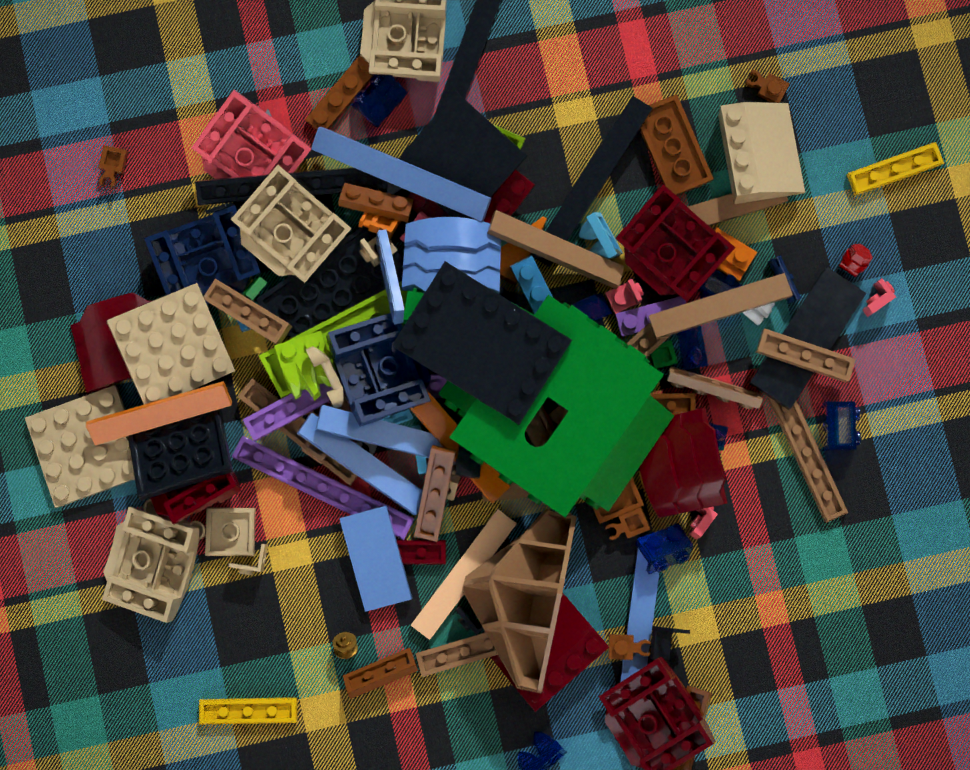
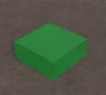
M261 277L254 279L242 295L252 301L267 282Z
M672 340L663 342L650 354L652 365L656 369L678 364Z

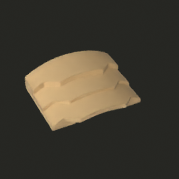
M375 0L364 9L360 56L369 63V74L393 75V77L417 78L418 81L440 82L444 53L447 0Z
M279 165L274 168L231 218L240 227L241 245L278 276L296 275L304 283L352 229Z
M128 507L125 521L116 526L112 548L103 571L107 584L102 600L165 623L173 621L186 593L194 568L199 543V528L182 522L173 525L170 519Z

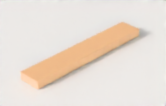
M497 509L411 626L430 640L464 595L462 590L465 576L495 554L517 523Z

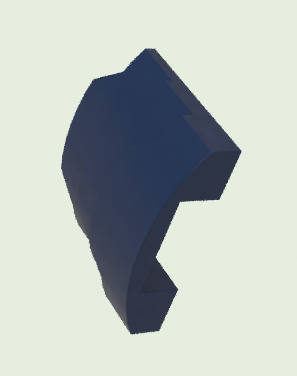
M236 205L214 212L210 216L180 227L165 230L144 238L166 295L197 283L204 296L215 279L238 293H242L249 278L261 273L255 256L241 245L240 227L231 220L238 211Z
M391 313L330 331L326 336L338 378L343 386V391L351 411L360 427L431 401L426 390L431 380L427 367L392 346L403 327L401 323H393Z

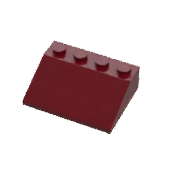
M562 592L542 693L517 689L499 655L492 656L491 659L536 712L604 653L609 646Z

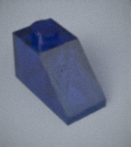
M602 292L573 304V306L588 315V318L595 322L613 314Z

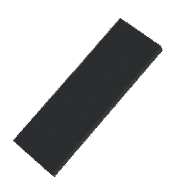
M826 267L782 334L830 350L866 293ZM766 356L749 384L787 410H790L815 372Z

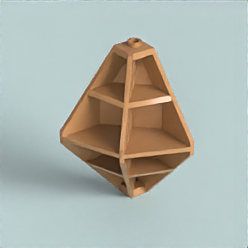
M544 510L525 533L465 576L462 592L517 689L542 693L577 516H573L571 513H568L565 518L558 512Z

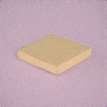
M207 507L205 556H255L256 508Z

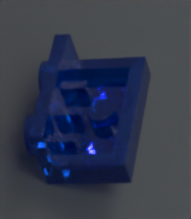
M375 74L369 81L370 85L365 91L361 90L354 97L355 102L351 105L374 127H378L408 94L391 75Z
M679 523L637 539L636 546L648 562L646 571L648 574H652L654 572H663L674 564L685 563L690 558L693 543Z

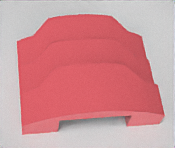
M236 90L232 91L191 147L202 156L204 171L215 179L269 175L277 165L282 167L287 173L295 172L311 150V147Z

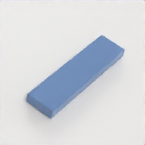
M386 229L378 230L376 247L391 316L394 324L403 323L404 305Z

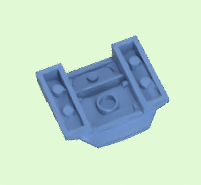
M435 217L406 224L402 291H413V288H417V291L425 293L444 261L499 294L501 239L487 233L490 223L469 218Z

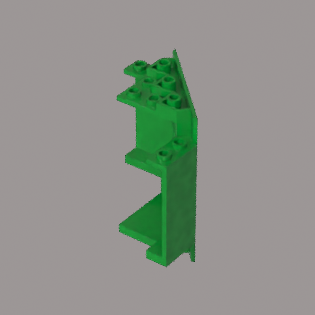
M548 295L537 312L530 314L567 336L572 341L520 425L447 381L438 394L446 399L444 404L455 412L459 408L458 414L463 417L449 438L472 453L470 456L472 460L481 466L485 462L501 474L498 478L508 485L514 482L529 492L527 498L534 503L540 505L543 502L565 518L579 498L584 501L586 500V503L596 510L602 507L609 512L674 417L669 410L650 395L664 374L649 364L650 360L645 358L646 355L633 346L626 344L604 326L588 318V315L575 306H570L565 302L561 304ZM547 397L568 410V412L549 440L540 447H534L526 441L525 430Z

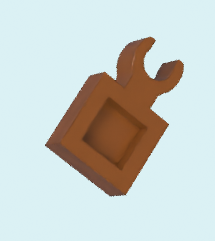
M752 70L750 75L754 76L756 81L751 82L747 79L745 84L750 88L760 89L757 96L771 103H780L790 83L771 73L764 78L758 71Z
M103 146L98 167L100 170L105 171L99 180V184L104 187L106 180L111 179L110 187L112 189L116 188V174H124L129 153L127 150Z
M642 507L618 516L620 519L619 523L612 522L605 527V529L614 527L617 531L615 535L609 537L610 540L618 538L623 532L626 533L627 538L650 530Z
M609 634L608 659L633 660V653L649 656L650 652H642L641 646L644 643L651 644V642L646 639L634 642V635Z

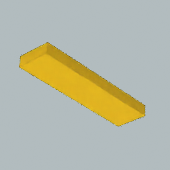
M933 142L849 172L847 178L854 196L939 167L944 164L937 143Z
M297 697L199 700V725L298 722Z

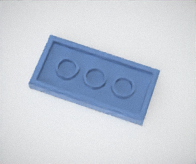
M387 505L339 518L365 612L411 600L410 587Z

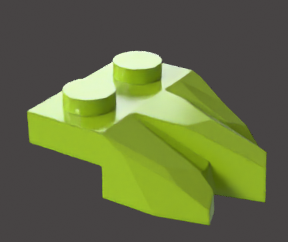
M321 331L274 345L287 386L295 399L301 397L303 390H307L315 401L321 396L319 384L332 387L321 364L314 367L306 352V349L314 346L330 359Z

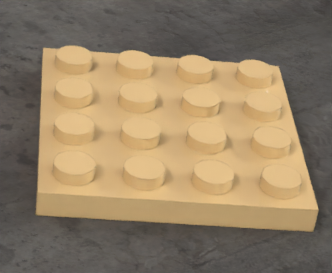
M197 283L106 320L143 405L191 391L235 371Z
M116 385L25 417L55 508L135 480L129 437L126 436L95 445L85 426L87 421L125 410Z

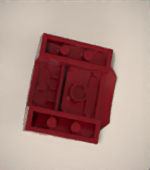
M664 184L615 238L624 246L625 264L660 295L678 294L686 302L736 248L683 204L681 199Z
M135 293L113 297L88 305L81 320L70 325L87 393H94L111 387L113 383L131 379L106 320L152 301H148Z
M706 408L674 415L639 467L647 496L659 518L727 504L724 490L727 477L719 454L716 430L709 425Z
M233 471L150 499L157 515L169 517L172 524L175 525L216 502L222 503L239 493L241 488Z
M662 656L598 696L606 708L605 724L633 766L643 768L644 770H673L716 742L693 698Z

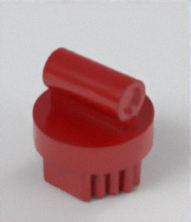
M853 244L842 255V261L838 266L856 277L860 272L865 271L873 257L870 250L862 244Z

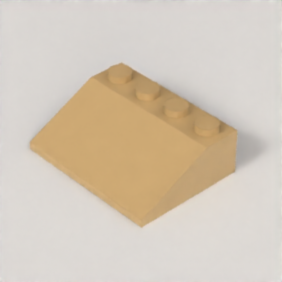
M741 102L720 106L718 118L734 204L804 194L805 188L789 104Z

